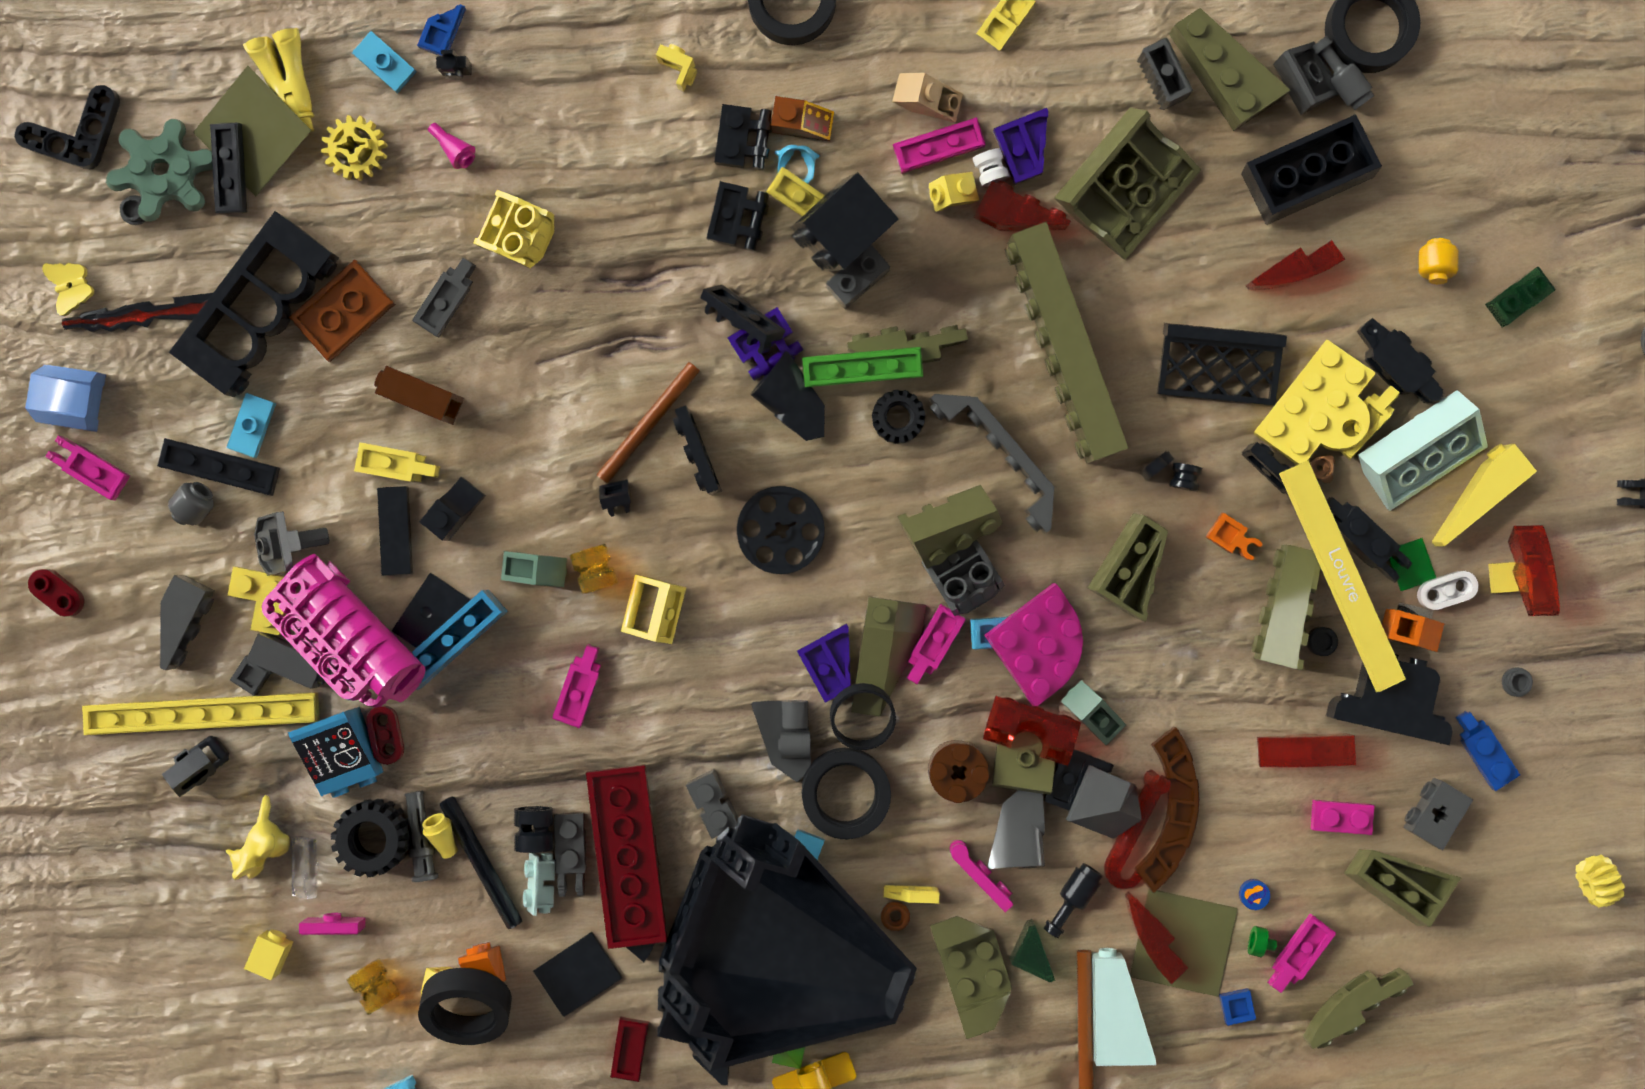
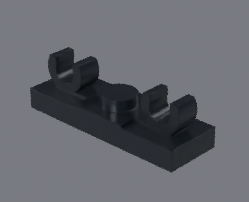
M724 285L703 289L700 298L707 302L705 313L708 315L715 313L717 310V322L728 319L735 328L745 330L749 333L747 337V344L749 346L757 344L758 341L760 342L758 349L760 354L768 352L772 342L783 338L786 330Z

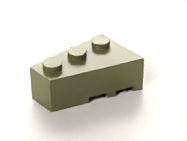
M981 485L947 497L948 502L933 508L931 504L922 507L923 512L908 517L906 513L897 516L908 539L927 569L933 565L943 563L948 556L958 550L968 548L972 542L980 537L992 534L1003 524L998 510Z
M1133 513L1089 584L1088 589L1134 618L1146 622L1150 595H1153L1155 587L1153 583L1157 567H1160L1168 530L1145 515Z
M1359 849L1344 872L1345 875L1413 924L1424 927L1432 926L1461 877L1417 865L1378 851Z

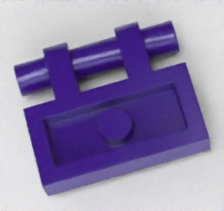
M778 307L766 313L765 316L786 331L781 340L774 341L771 345L776 344L780 351L767 360L758 352L760 347L759 341L757 344L750 346L747 344L749 333L745 330H739L728 337L729 342L743 364L752 358L757 363V366L748 371L753 381L769 374L784 352H789L794 360V356L803 351L798 340L789 346L785 343L784 338L791 335L793 331Z

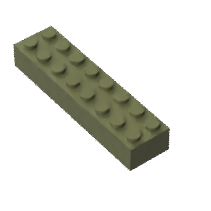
M1047 222L1012 234L1007 243L1008 248L1005 249V254L1010 266L1015 265L1018 276H1015V282L1019 292H1025L1028 301L1025 304V310L1029 320H1035L1038 331L1035 332V337L1040 349L1045 348L1048 359H1045V365L1049 375H1055L1058 384L1055 387V393L1059 403H1065L1068 414L1065 415V420L1070 432L1075 431L1078 442H1075V448L1079 458H1085L1087 464L1128 449Z

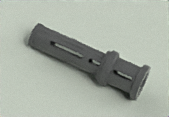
M424 791L405 793L412 849L408 853L413 861L414 876L412 877V882H423L439 878L438 873L434 869L433 854H435V848L430 846L429 840L422 833L424 829L422 824L427 819L423 796Z

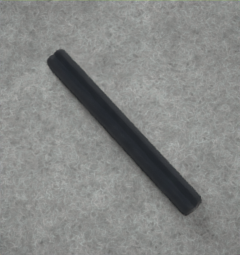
M452 796L440 803V808L445 817L450 819L451 827L505 926L507 929L518 926L522 922V918L456 798Z

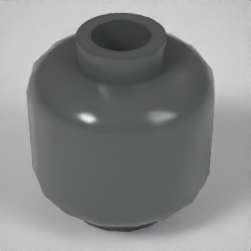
M199 482L182 484L168 501V507L174 521L181 525L187 524L192 526L200 524L214 507L211 490Z

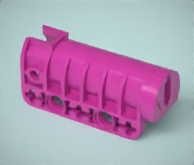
M312 554L298 562L264 599L261 607L263 615L341 698L350 701L359 700L363 704L375 708L381 707L389 699L403 702L422 682L425 675V666L347 587L350 580L331 561L325 564L316 554ZM301 585L300 592L296 594V587ZM275 602L280 603L279 608L286 613V616L283 617L281 614L274 612L273 604ZM290 628L296 633V635L291 634ZM327 667H328L334 674L330 675V674L328 673V671H327ZM369 689L375 691L378 695L377 699L370 698L372 694Z

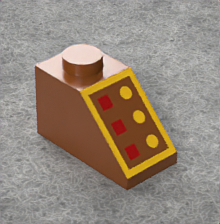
M775 96L771 122L772 133L830 142L834 111L806 100Z

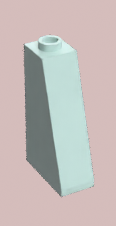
M1100 948L1099 952L1092 953L1093 1060L1096 1066L1156 1065V1058L1125 958L1114 948Z

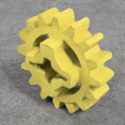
M347 115L346 123L336 119L337 128L333 129L328 126L327 130L331 134L330 137H322V141L328 147L321 149V153L325 156H330L326 159L325 163L329 167L334 166L333 172L338 176L343 173V177L349 181L353 174L358 181H362L363 173L373 177L371 169L375 167L381 170L382 166L378 163L379 159H387V155L381 152V149L388 147L385 141L379 140L384 136L383 132L380 129L375 130L376 124L371 120L366 124V119L362 116H359L356 122L350 115ZM359 130L368 133L371 139L362 138ZM357 143L359 147L355 148V153L350 152L351 149H354V144ZM338 157L347 158L350 166L342 164Z

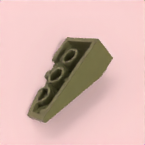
M868 596L855 684H872L884 690L889 697L891 696L911 657V652L922 635L926 605ZM858 693L853 695L851 712L881 716L887 702L875 694Z

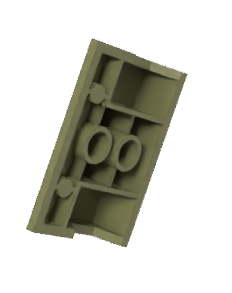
M1131 107L1054 197L1074 219L1124 260L1128 258L1201 171L1200 167L1179 145L1166 138L1150 121L1151 114L1147 110Z

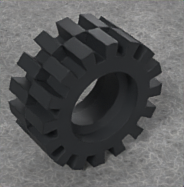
M893 390L885 393L877 400L872 412V421L879 436L887 442L899 444L909 442L921 432L926 415L923 404L917 399L916 395L906 390ZM894 406H903L910 413V421L903 428H894L887 420V413Z

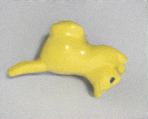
M267 795L262 798L257 823L248 833L244 846L235 851L226 850L234 871L232 877L234 880L245 875L249 879L254 878L263 870L266 858L282 856L289 850V836L282 833L278 826L269 820L271 803Z

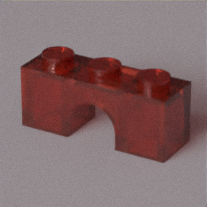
M995 696L983 739L1011 748L1016 735L1022 732H1030L1041 740V758L1068 766L1081 722L1067 715L1047 712L1038 706L1018 703L1009 697Z

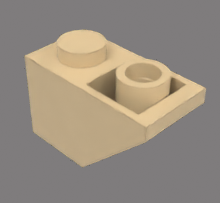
M899 73L892 102L914 113L956 122L963 93L926 73Z

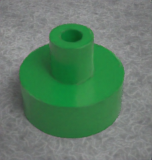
M1254 926L1248 940V954L1262 958L1266 950L1275 952L1277 940L1269 938L1267 928Z

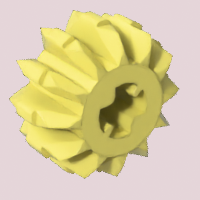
M1593 855L1576 865L1578 887L1582 889L1583 896L1588 898L1590 904L1598 908L1607 907L1624 897L1623 889L1625 885L1621 880L1622 875L1618 873L1617 866L1612 864L1611 859L1603 855Z

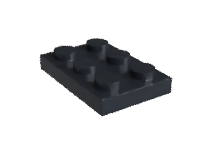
M686 405L675 409L677 417L672 418L678 435H681V437L685 436L688 445L683 446L689 463H696L699 472L694 474L700 491H707L709 495L722 492L691 410Z

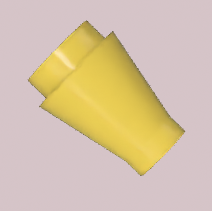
M442 813L431 815L425 819L422 824L424 828L422 831L423 835L437 849L442 858L447 859L454 856L458 848L455 844L450 819Z

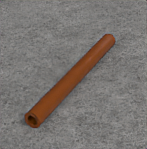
M690 362L687 363L596 475L607 484L697 376L700 372L697 367Z
M1083 949L1077 950L1079 1089H1094L1092 951Z

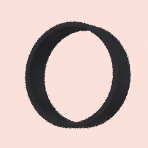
M859 683L843 689L835 697L830 708V721L835 736L842 744L855 750H870L882 745L889 739L896 725V713L890 697L884 690L872 684ZM858 693H871L884 699L891 709L890 720L884 731L868 740H853L844 736L835 725V714L841 703L848 697Z

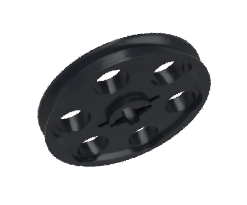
M770 487L756 493L742 508L737 522V539L745 557L757 568L772 574H789L806 567L818 555L824 541L825 526L820 509L808 495L791 487ZM767 495L774 497L776 500V508L769 513L762 511L759 506L761 498ZM799 497L805 501L806 508L801 514H793L789 510L788 504L792 498ZM748 520H755L760 525V532L755 537H749L743 531V526ZM777 522H780L782 525L797 522V524L789 527V530L786 531L787 537L782 539L780 535H773L767 539L765 538V536L773 533L772 531L776 529L775 524ZM808 523L816 525L819 530L817 538L811 541L804 539L801 533L803 526ZM762 546L770 547L773 551V558L768 563H761L756 557L757 550ZM790 548H797L802 552V561L797 565H791L786 561L785 555Z

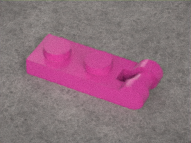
M954 840L949 847L952 858L1006 913L1014 905L1010 898L1013 893L1002 881L996 884L989 877L992 871L980 859L975 862L969 856L965 842Z

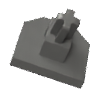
M284 511L257 518L254 537L259 564L267 576L290 571L293 568L291 553L302 551L301 549L328 545L330 542L327 528L300 532L298 530L287 531Z

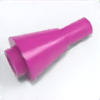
M432 123L429 126L428 132L439 141L440 146L455 169L467 168L473 163L475 159L474 146L449 133L447 134L437 123Z

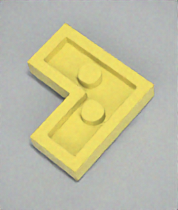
M233 567L227 596L256 601L250 630L281 635L263 615L261 607L266 596L285 576H267L265 572ZM275 602L273 604L274 612L281 614L283 617L286 616V613L279 608L280 603Z

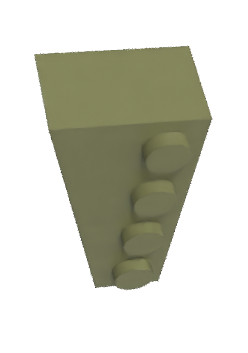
M1201 8L1176 23L1169 33L1233 131L1283 99L1291 91Z

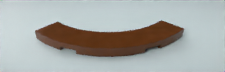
M1172 727L1151 744L1159 757L1166 777L1168 790L1167 813L1162 831L1155 845L1134 869L1153 893L1165 884L1178 868L1186 849L1190 847L1199 814L1198 779H1196L1193 758L1177 727Z

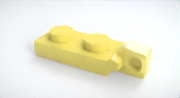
M1390 386L1380 397L1374 393L1371 397L1368 396L1364 400L1370 414V425L1366 436L1357 446L1340 451L1349 460L1391 418L1395 409L1390 405L1400 394L1393 386ZM1348 422L1343 426V432L1349 437H1354L1360 433V428L1356 423Z
M359 442L354 471L409 482H421L422 475L438 478L440 466L425 464L426 456L419 455V453Z

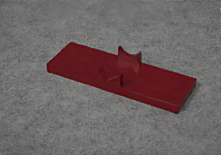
M646 764L587 771L586 779L608 949L667 942L659 874L660 863L657 853L656 835L654 834Z

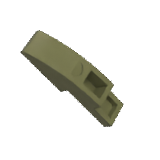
M958 325L941 328V334L930 336L928 331L912 335V340L907 341L905 330L898 331V327L895 326L880 330L881 335L869 337V333L852 336V341L847 342V348L849 352L855 353L921 347L922 363H929L941 360V348L966 343L968 337L966 328L958 330Z
M1397 968L1379 978L1368 970L1342 986L1324 1003L1309 1023L1303 1038L1312 1049L1316 1047L1324 1048L1329 1046L1334 1038L1342 1034L1349 1035L1356 1032L1360 1028L1359 1026L1366 1022L1361 1011H1370L1377 1008L1381 1004L1380 1001L1388 997L1395 998L1403 995L1407 991L1406 988L1414 985L1410 976L1401 968Z

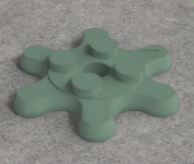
M178 119L166 121L162 134L152 140L144 139L134 129H125L119 135V143L122 148L129 152L130 160L124 168L110 171L107 174L106 183L113 191H122L129 188L137 190L141 195L138 214L146 222L157 220L161 214L163 204L169 200L180 201L189 211H199L205 204L204 195L194 187L193 182L199 172L213 169L212 150L202 149L191 152L185 149L183 137L186 134V127ZM167 163L169 164V170L164 175H156L153 172L154 164Z

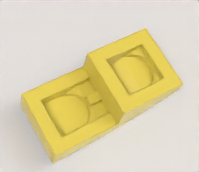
M1001 0L976 34L1001 51L1036 1Z

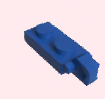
M1466 711L1455 717L1464 730L1459 734L1461 737L1460 742L1492 790L1497 791L1520 776V773L1494 733L1483 720L1477 722L1472 713Z

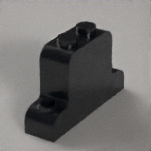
M1411 657L1409 663L1398 661L1406 680L1381 692L1375 691L1362 662L1354 696L1341 693L1340 696L1332 698L1328 704L1327 717L1450 746L1453 733L1451 725L1445 721L1444 716L1433 714L1440 676L1436 670L1427 667L1428 661Z

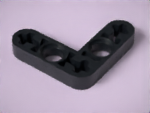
M98 85L91 89L75 137L32 122H24L17 126L14 135L18 145L29 151L83 169H94L101 162L120 106L119 95L105 85ZM100 96L109 97V103L102 104L99 102ZM94 110L105 113V117L94 113ZM100 120L102 124L101 131L96 135H91L88 131L90 122ZM27 133H33L44 139L40 143L35 140H28L25 136ZM62 138L65 142V148L62 152L56 154L52 151V143L55 139ZM74 148L82 152L88 151L91 153L90 159H83L73 154Z

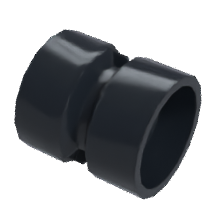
M525 806L514 809V826L519 828V831L514 834V851L541 853L553 850V833L548 830L553 825L552 807Z

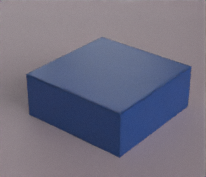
M1248 988L1219 994L1227 1026L1256 1020L1252 997Z

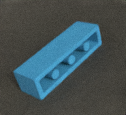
M481 590L411 652L425 666L424 678L416 690L424 687L508 612L490 590Z

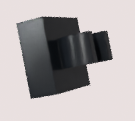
M628 479L599 486V500L602 510L608 509L611 517L615 516L614 507L622 505L626 513L630 512L631 489Z

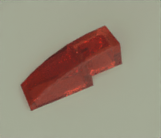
M1332 240L1309 256H1306L1300 247L1245 286L1248 290H1267L1290 286L1322 274L1344 261L1345 258Z
M1514 526L1508 540L1516 563L1512 572L1528 616H1559L1560 603L1557 577L1544 526Z
M1349 733L1257 737L1259 767L1356 765L1355 735Z
M1128 891L1125 894V899L1134 930L1157 969L1172 985L1188 969L1184 961L1169 947L1175 940V937Z

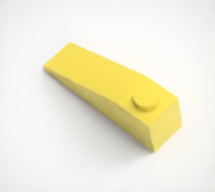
M1499 444L1487 453L1489 458L1480 465L1432 540L1435 546H1446L1537 472L1515 444L1504 446Z

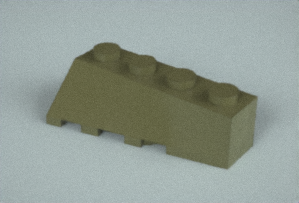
M1281 545V549H1277L1274 555L1273 566L1276 567L1274 578L1269 579L1266 587V595H1269L1267 606H1263L1260 612L1259 623L1262 626L1260 635H1256L1253 640L1252 652H1255L1254 659L1303 670L1304 660L1298 658L1303 646H1307L1309 634L1306 633L1304 625L1313 614V600L1309 599L1310 593L1314 594L1317 590L1321 567L1313 550L1292 545Z

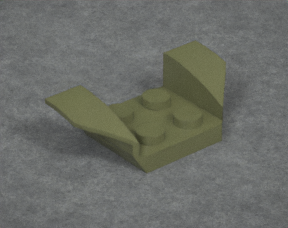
M959 916L930 925L966 1039L994 1030L1012 988L994 930L982 927Z

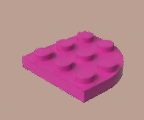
M1052 583L984 635L1034 707L1040 705L1068 682L1081 658L1083 635L1079 618L1062 590L1055 583Z

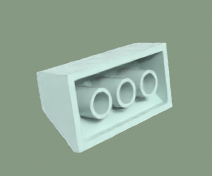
M1456 390L1358 454L1364 475L1389 511L1488 447L1480 409Z

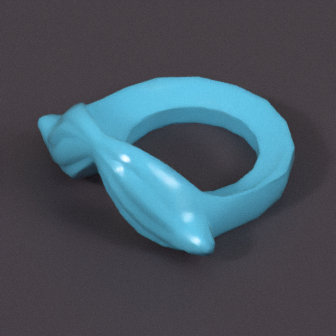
M791 144L781 150H776L775 154L779 157L778 172L781 167L785 168L795 150L801 152V157L804 158L808 168V174L803 181L809 184L814 177L815 160L820 155L805 145L797 146Z

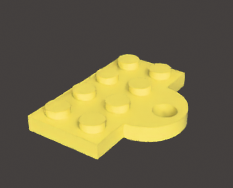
M1326 340L1257 427L1254 435L1296 465L1308 461L1320 445L1333 451H1344L1357 446L1366 436L1370 425L1369 410L1359 396L1376 373L1329 340ZM1348 422H1354L1359 426L1360 433L1357 436L1349 437L1344 434L1343 426Z

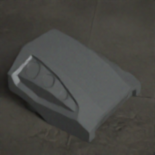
M977 540L972 542L968 548L958 550L948 556L939 565H933L927 569L922 562L954 616L973 611L994 598L1005 586Z

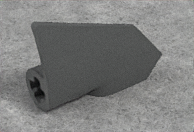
M777 700L752 702L751 706L771 764L798 782L804 777L811 765L808 701Z
M1018 790L1003 803L987 866L988 869L1045 867L1043 794Z

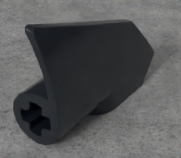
M786 351L770 373L765 375L756 385L751 396L775 414L774 417L805 441L824 437L825 405L813 387H805L804 374L789 352Z

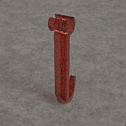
M1152 769L1144 775L1145 785L1138 797L1142 820L1117 837L1104 864V875L1108 882L1116 888L1129 889L1136 886L1142 880L1136 871L1129 879H1123L1121 877V870L1160 796L1167 793L1171 787V781L1164 775L1160 776Z

